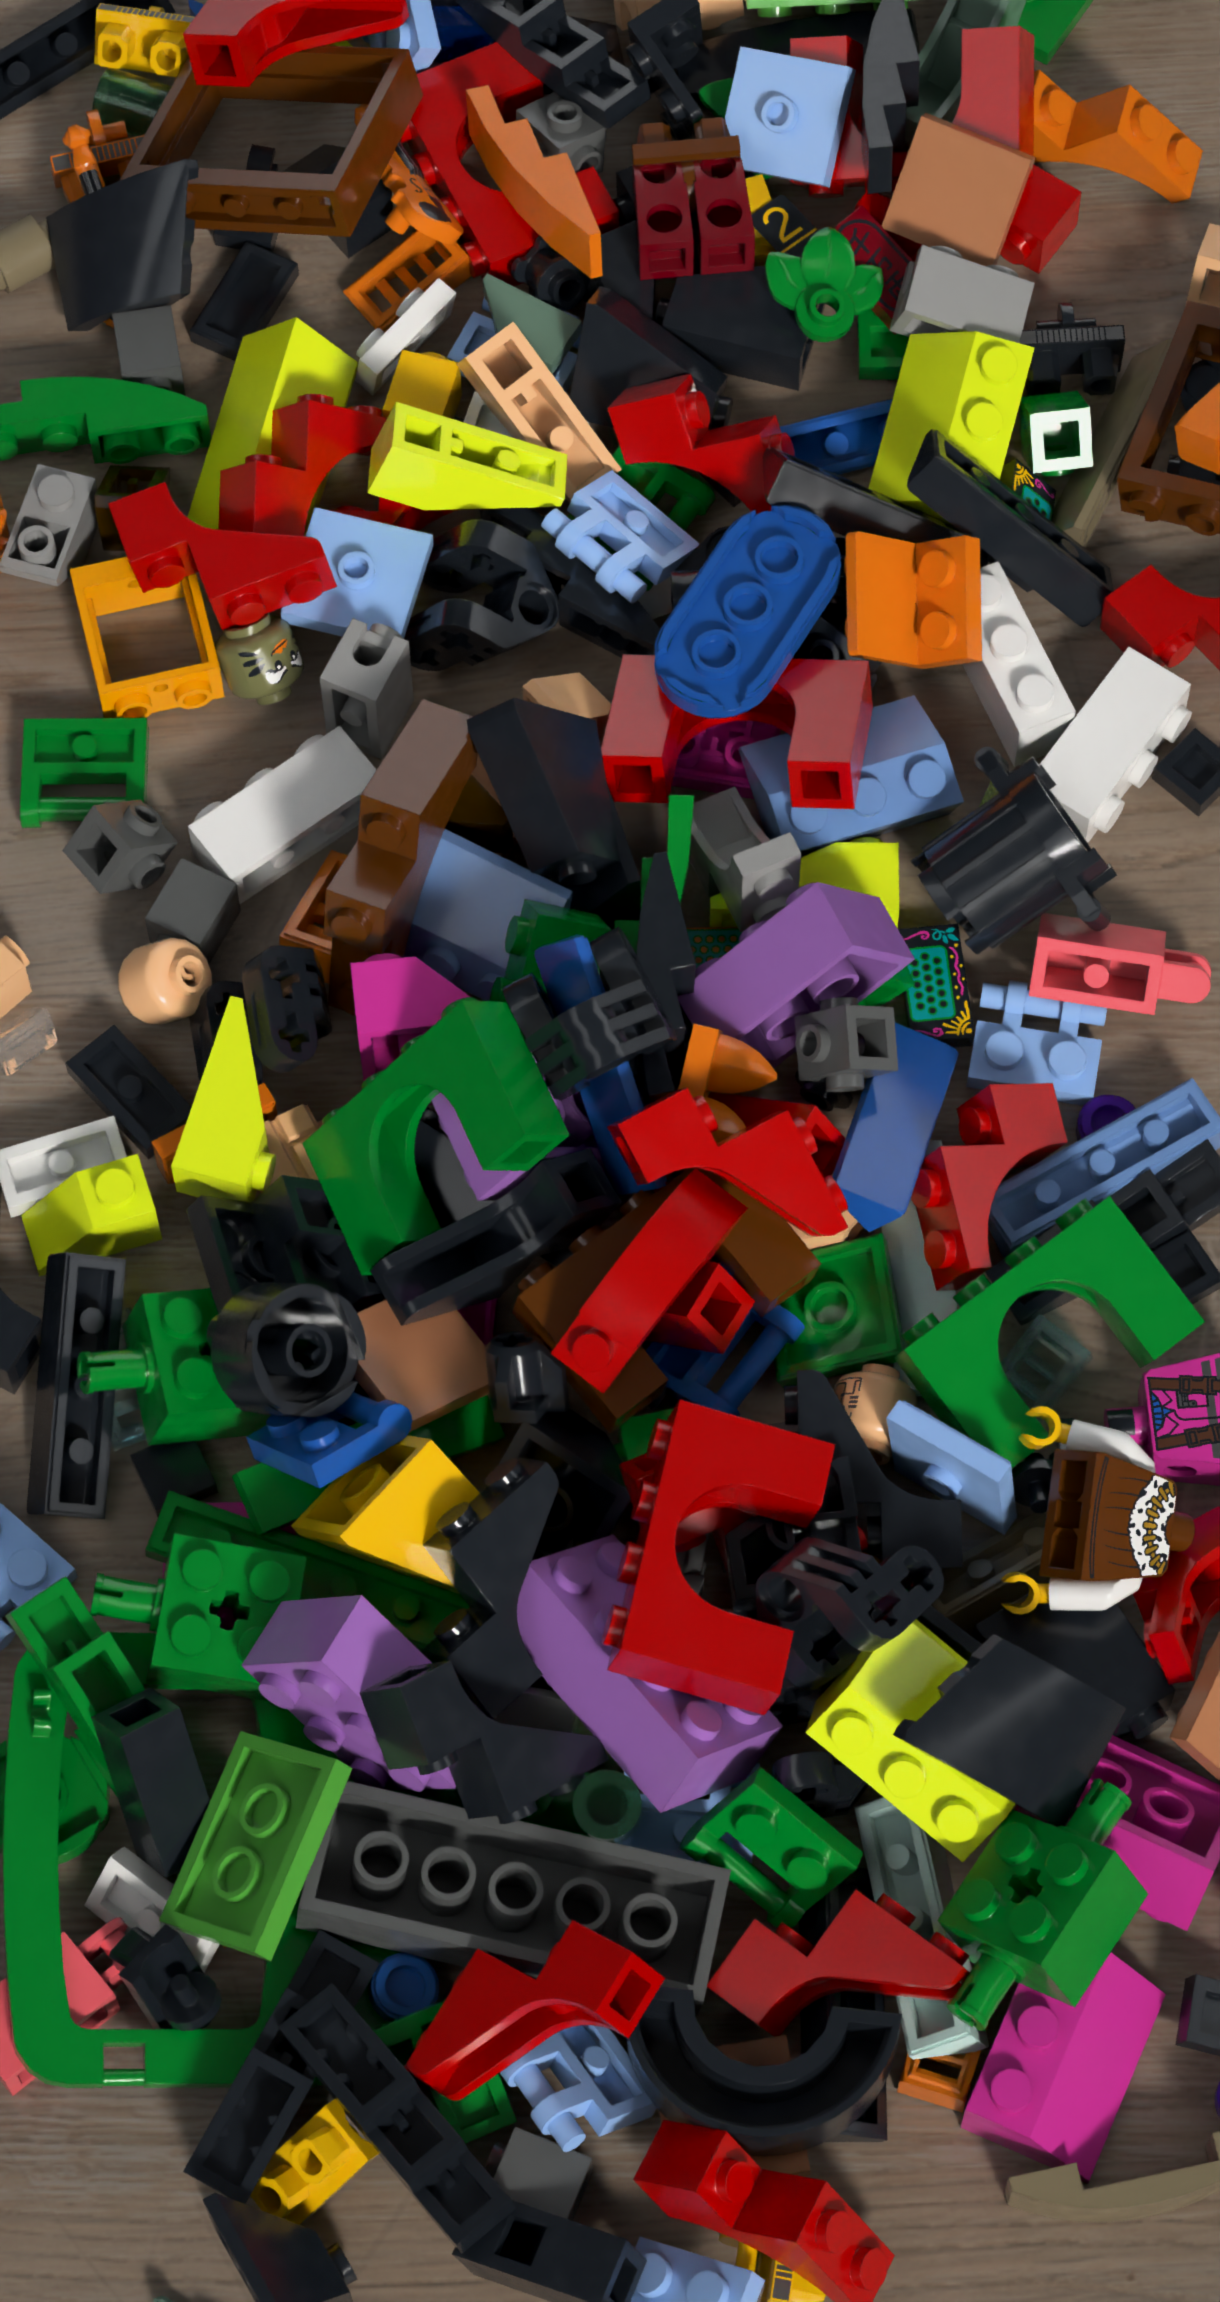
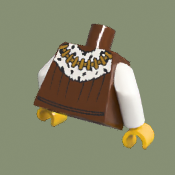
M1038 1406L1032 1408L1025 1415L1044 1419L1049 1427V1435L1045 1439H1038L1033 1435L1021 1434L1019 1436L1021 1443L1034 1450L1046 1448L1053 1442L1067 1445L1066 1450L1055 1449L1039 1570V1576L1050 1577L1049 1583H1036L1034 1579L1022 1572L1007 1573L1001 1578L1002 1582H1026L1029 1594L1027 1599L1021 1604L1001 1603V1605L1010 1612L1019 1615L1031 1612L1038 1603L1049 1604L1050 1610H1107L1139 1590L1143 1578L1162 1576L1168 1569L1170 1551L1182 1552L1189 1548L1195 1534L1193 1519L1185 1512L1175 1511L1177 1487L1174 1481L1156 1474L1154 1461L1128 1433L1075 1419L1072 1425L1061 1423L1058 1414L1049 1407Z

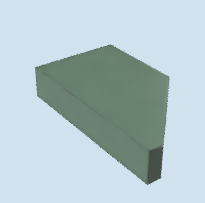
M487 273L483 278V293L490 309L495 334L514 321L553 375L580 336L582 321Z

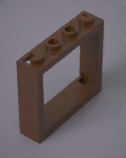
M319 46L285 56L268 66L257 76L250 87L196 85L188 56L120 180L166 164L190 159L223 98L366 104L368 107L333 174L199 168L198 178L188 180L186 216L189 219L195 220V229L351 237L423 97L409 49Z
M1188 301L1117 475L1121 511L1145 516V521H1166L1187 526L1194 532L1202 535L1213 536L1220 534V485L1151 469L1195 357L1220 363V308Z

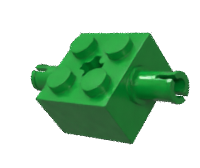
M210 1288L141 1294L122 1326L127 1349L100 1352L82 1351L78 1356L77 1376L78 1378L88 1377L87 1381H81L79 1384L84 1394H92L98 1391L136 1389L148 1446L248 1436L266 1426V1421L271 1416L245 1412L237 1408L222 1390L216 1379L211 1360V1347L206 1338L207 1327L210 1321L218 1315Z
M174 1533L168 1550L164 1578H158L157 1585L104 1576L102 1573H97L90 1614L92 1616L100 1615L149 1624V1631H154L146 1680L268 1701L259 1691L260 1683L241 1665L282 1601L300 1600L307 1556ZM221 1607L233 1609V1616L238 1619L232 1630L220 1628V1617L216 1614H218Z
M1099 1778L1094 1779L1090 1790L1066 1826L1060 1825L1055 1827L1012 1809L937 1920L959 1948L970 1955L969 1960L975 1964L955 1996L947 2003L948 2010L965 2024L971 2027L974 2025L977 2030L984 2031L988 2026L989 2019L1014 1981L1076 2007L1147 1897V1891L1116 1851L1103 1846L1124 1812L1132 1804L1130 1798L1109 1782L1104 1783Z

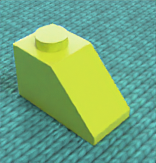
M138 1154L75 1172L21 1215L39 1277L46 1275L47 1260L50 1254L69 1252L106 1257L162 1240L155 1206Z

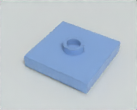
M740 46L725 122L730 136L739 135L740 156L744 171L830 188L856 70L848 66Z
M315 507L306 537H313L321 543L337 587L322 592L319 597L310 602L293 603L282 607L281 619L287 621L290 625L342 637L352 618L366 623L367 630L375 623L389 626L404 639L433 548V535Z
M898 1400L886 1417L894 1470L944 1500H961L962 1511L1005 1535L1017 1518L1011 1462L907 1401Z

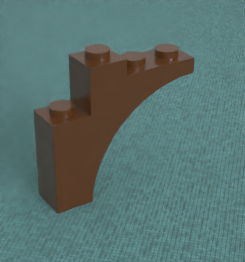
M422 699L361 793L358 840L326 889L323 934L332 937L329 1006L356 1016L350 963L364 962L373 955L383 953L396 954L404 958L417 904L433 857L461 792L477 765L478 752L467 726V719L473 716Z

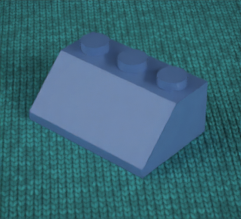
M915 695L873 707L855 809L792 807L787 766L791 742L789 734L785 733L742 746L738 749L766 836L772 840L791 832L801 852V857L835 842H849L859 837H876L949 815L964 802L945 742Z
M445 829L417 904L404 957H417L458 988L481 998L482 1001H489L494 981L497 977H504L510 956L505 951L506 932L514 915L520 916L524 899L570 908L573 891L538 874L531 873L530 870Z

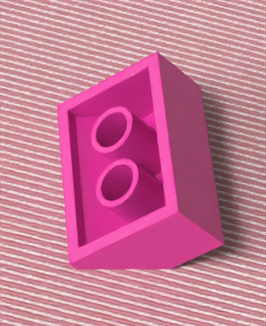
M383 953L373 955L364 962L350 963L363 1080L386 1069L401 1055V1048L404 1044L417 1036L425 1034L442 1018L441 1013L449 1004L470 996L415 956L401 958L396 954Z
M1112 1735L1069 1820L1090 1790L1094 1779H1102L1104 1783L1109 1782L1123 1791L1130 1798L1132 1804L1124 1812L1103 1846L1116 1851L1147 1891L1148 1895L1139 1909L1145 1911L1156 1920L1168 1922L1188 1931L1220 1860V1785ZM1016 1805L1015 1811H1018L1020 1813L1043 1821L1035 1815L1031 1814L1030 1812L1026 1811L1025 1809L1021 1808L1020 1806Z
M1112 1952L1101 1966L1076 2007L1019 1983L967 2104L960 2128L1051 2168L1077 2163L1081 2181L1088 2184L1166 1994Z

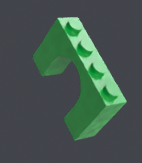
M467 997L449 1004L442 1011V1018L425 1034L417 1036L404 1044L401 1048V1055L383 1071L377 1072L364 1080L361 1084L362 1090L346 1105L329 1112L322 1119L323 1125L302 1143L362 1276L372 1275L370 1271L384 1257L441 1229L420 1183L414 1155L415 1137L419 1121L426 1107L436 1095L442 1093L454 1107L483 1170L528 1171L570 1135L507 1002L477 1001L474 997Z
M1110 1196L1094 1208L1084 1198L1054 1221L1062 1232L1042 1246L1038 1239L1033 1236L1005 1257L1004 1261L1011 1270L991 1284L986 1276L982 1274L952 1297L960 1307L941 1322L932 1312L901 1335L908 1347L896 1355L894 1359L940 1421L1009 1460L1012 1468L1035 1451L1021 1443L1019 1440L1021 1434L1033 1435L1038 1439H1045L1049 1435L1036 1417L1025 1415L1030 1409L1007 1379L999 1358L998 1337L1000 1327L1006 1312L1017 1298L1041 1290L1062 1291L1079 1297L1099 1313L1140 1368L1157 1359L1205 1322Z

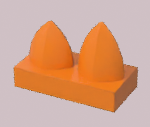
M693 1024L678 1090L688 1087L693 1098L700 1094L706 1100L718 1124V1130L711 1133L716 1143L746 1128V1126L728 1106L708 1098L709 1091L731 1094L752 1091L775 1081L777 1073L760 1052L745 1042L724 1035L723 1031Z

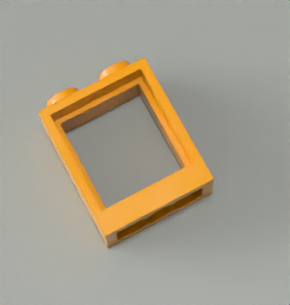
M127 556L69 569L104 718H147L151 713L178 707L183 709L199 708L208 704L211 700L225 697L220 666L196 573L184 577L181 582L174 586L155 588L143 593ZM184 597L200 664L112 683L96 617Z

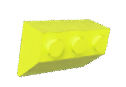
M977 331L910 334L868 488L948 522L911 493L907 487L908 477L923 440L931 429L938 430L1000 480L1034 347Z
M916 1619L900 1635L873 1652L862 1651L858 1655L856 1660L816 1700L805 1733L961 1862H964L1008 1816L1015 1803L984 1788L951 1767L925 1755L893 1735L897 1726L904 1719L917 1721L941 1698L937 1687L953 1672L961 1670L968 1663Z

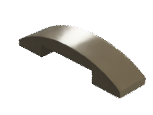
M1220 2131L1212 2133L1205 2146L1208 2163L1085 2190L1082 2187L1077 2163L1008 2177L1004 2190L1007 2205L1031 2214L1075 2222L1127 2221L1177 2210L1220 2191Z

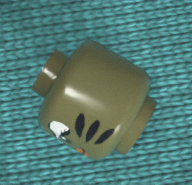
M267 613L252 624L235 625L223 630L224 633L218 638L215 650L227 684L235 696L243 699H256L259 705H269L279 702L291 694L292 689L290 686L300 678L304 669V661L287 621L281 619L280 616Z

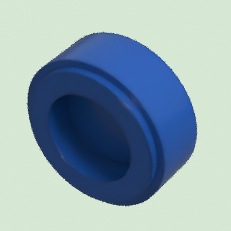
M397 1953L384 1959L378 1965L369 1983L371 2005L376 2013L388 2022L434 2004L439 1994L438 1977L430 1963L422 1957L407 1953Z

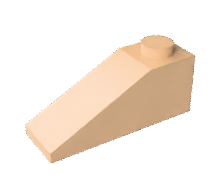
M514 321L457 363V366L490 411L513 438L568 454L565 498L569 503L574 493L611 470L615 473L622 470Z

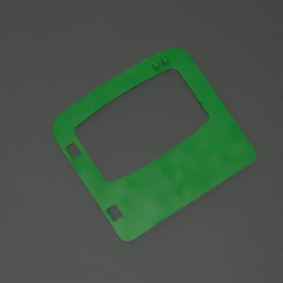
M110 1632L145 1689L151 1687L152 1689L200 1690L146 1680L154 1633ZM27 1650L18 1662L13 1678L3 1793V1931L6 1982L15 2053L30 2074L45 2084L64 2088H102L103 2086L230 2088L317 1935L315 1932L295 1928L302 1890L272 1960H264L259 2016L257 2022L251 2027L244 2029H195L181 2031L178 2029H86L75 2024L70 2017L63 1970L58 1874L59 1792L67 1710ZM250 1698L253 1702L258 1736L337 1759L332 1751L317 1746L307 1738L303 1732L305 1726L288 1709L281 1708L270 1701ZM350 1777L348 1778V1781L354 1782ZM389 1790L421 1798V1792H416L412 1790ZM334 1937L379 1964L391 1955L402 1953ZM368 1983L354 2009L370 2028L386 2024L388 2021L381 2018L372 2007L369 1999ZM408 2039L390 2046L391 2052L405 2066L413 2053ZM103 2047H143V2069H104ZM412 2075V2077H413L416 2081L419 2080L417 2077H415L414 2075ZM317 2077L315 2078L311 2087H316V2085H322L321 2082L317 2079Z

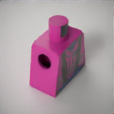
M1220 1353L1150 1369L1142 1374L1138 1389L1139 1406L1104 1409V1427L1126 1432L1139 1446L1144 1445L1145 1453L1155 1463L1156 1474L1171 1479L1174 1482L1220 1486Z

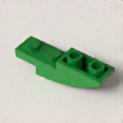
M48 377L20 380L22 401L0 404V461L9 460L19 454L46 450L58 453L69 451L75 446L91 444L94 464L106 462L126 464L139 457L166 453L172 455L190 454L197 449L209 447L211 442L207 406L179 393L125 380L96 377Z
M65 1576L5 1615V1617L78 1728L74 1730L75 1734L117 1796L91 1717L144 1691L145 1688L110 1632L103 1633Z

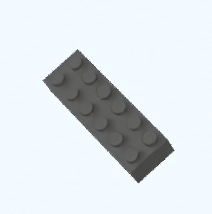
M347 1781L304 1882L295 1928L315 1933L322 1930L332 1937L462 1967L467 1966L478 1948L520 1972L537 1978L547 1962L551 1949L560 1941L571 1921L574 1920L635 1953L665 1978L660 1987L693 1990L695 2017H697L705 1998L731 1870L519 1820L500 1824L497 1816L469 1819L465 1808Z

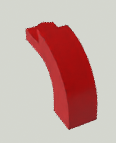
M695 1168L664 1201L618 1258L579 1310V1315L552 1350L551 1354L604 1394L672 1303L700 1269L713 1257L748 1207Z
M1220 1506L1193 1520L1195 1534L1189 1548L1182 1552L1170 1551L1167 1571L1159 1577L1143 1578L1139 1590L1133 1593L1145 1622L1144 1641L1147 1652L1151 1658H1158L1168 1684L1195 1680L1205 1630L1211 1619L1220 1610Z

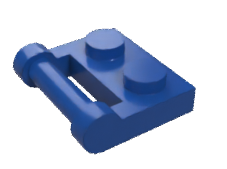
M780 1305L763 1318L752 1307L724 1354L652 1342L646 1352L667 1377L666 1387L669 1390L668 1395L677 1400L681 1399L740 1417V1412L737 1408L786 1343L794 1344L804 1331L805 1326L795 1315ZM754 1321L765 1326V1329L718 1392L715 1393L706 1388V1385Z
M353 1391L346 1402L328 1414L319 1417L271 1415L266 1421V1426L248 1435L246 1438L255 1460L315 1487L322 1488L402 1441L411 1430L412 1415L409 1409L400 1403L392 1400L377 1402ZM346 1417L363 1425L354 1429L337 1421Z

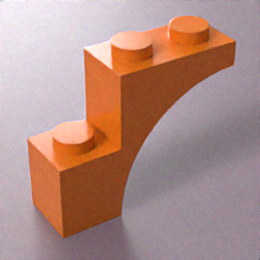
M1040 69L1034 71V157H1036L1034 163L1070 162L1107 169L1146 185L1172 204L1191 197L1203 150L1129 84L1076 102Z

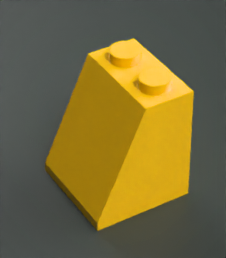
M407 1435L402 1441L335 1479L291 1526L300 1536L459 1594L424 1548L423 1544L438 1532L436 1523L448 1510L463 1502L470 1503L480 1492L431 1439Z

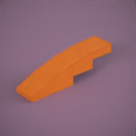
M489 85L467 89L466 101L469 135L488 173L516 212L551 248L589 278L593 279L603 276L601 232L567 152L543 157L527 118L504 123Z

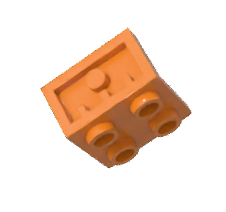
M861 531L846 534L844 572L847 591V618L845 621V633L848 654L850 656L918 669L982 661L980 538L964 535L913 543Z

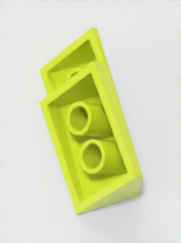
M297 317L243 336L187 517L198 525L218 530L220 471L245 464V458L249 455H271L273 410L297 403L298 396L305 394L327 395L334 399L335 406L345 408L356 377L358 362ZM330 471L319 485L312 499L307 515L304 536H306L314 508L319 507Z

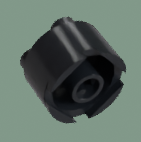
M265 1282L241 1290L229 1300L221 1313L210 1321L206 1334L207 1342L211 1347L213 1370L222 1390L240 1410L263 1415L319 1417L334 1411L352 1395L358 1381H353L358 1361L365 1360L366 1353L364 1328L350 1302L336 1292H330L318 1285L307 1283Z

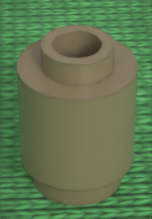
M28 214L0 230V291L5 290L9 294L56 268L46 219L37 223L33 216Z

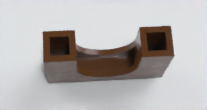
M681 1169L670 1173L674 1179L656 1193L654 1190H640L619 1209L624 1217L605 1231L600 1224L592 1226L568 1247L573 1255L554 1269L548 1262H545L523 1278L517 1285L522 1293L518 1295L512 1313L524 1328L542 1339L544 1345L552 1352L579 1315V1310L618 1258L664 1201L694 1169ZM698 1169L748 1207L747 1211L711 1259L719 1263L755 1300L752 1307L763 1318L775 1307L782 1304L812 1281L821 1263L785 1219L718 1175ZM642 1346L639 1347L604 1394L565 1365L568 1383L609 1434L661 1396L668 1382L667 1377Z

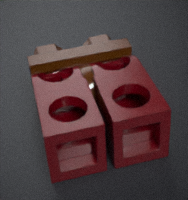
M722 117L701 119L694 124V139L672 141L670 126L665 125L663 122L642 124L639 127L637 144H632V182L640 280L693 276L694 240L690 213H695L701 275L754 271L755 232L744 168L740 156L739 135L730 136L725 119Z

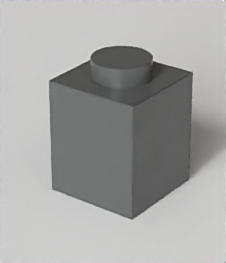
M171 305L112 314L122 380L147 384L186 396Z
M181 858L145 917L150 943L167 938L185 939L200 949L209 964L241 911L237 884Z
M515 2127L508 2145L499 2141L495 2143L485 2169L511 2200L573 2221L593 2174V2161L591 2157L574 2150L563 2152L557 2143Z

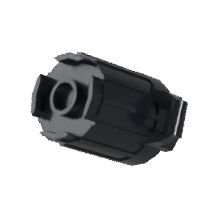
M980 748L975 754L974 762L991 780L999 793L923 846V852L911 860V863L922 872L918 877L931 898L948 921L954 918L963 927L969 936L965 943L977 955L988 947L992 949L997 947L1068 896L1077 906V915L1085 924L1095 931L1105 929L1111 921V915L1096 899L1093 892L1116 877L1117 873L1110 863L1106 864L1094 847H1090L1069 814L1050 789L1056 783L1042 765L1039 766L1033 756L1010 772L1008 762L994 748Z

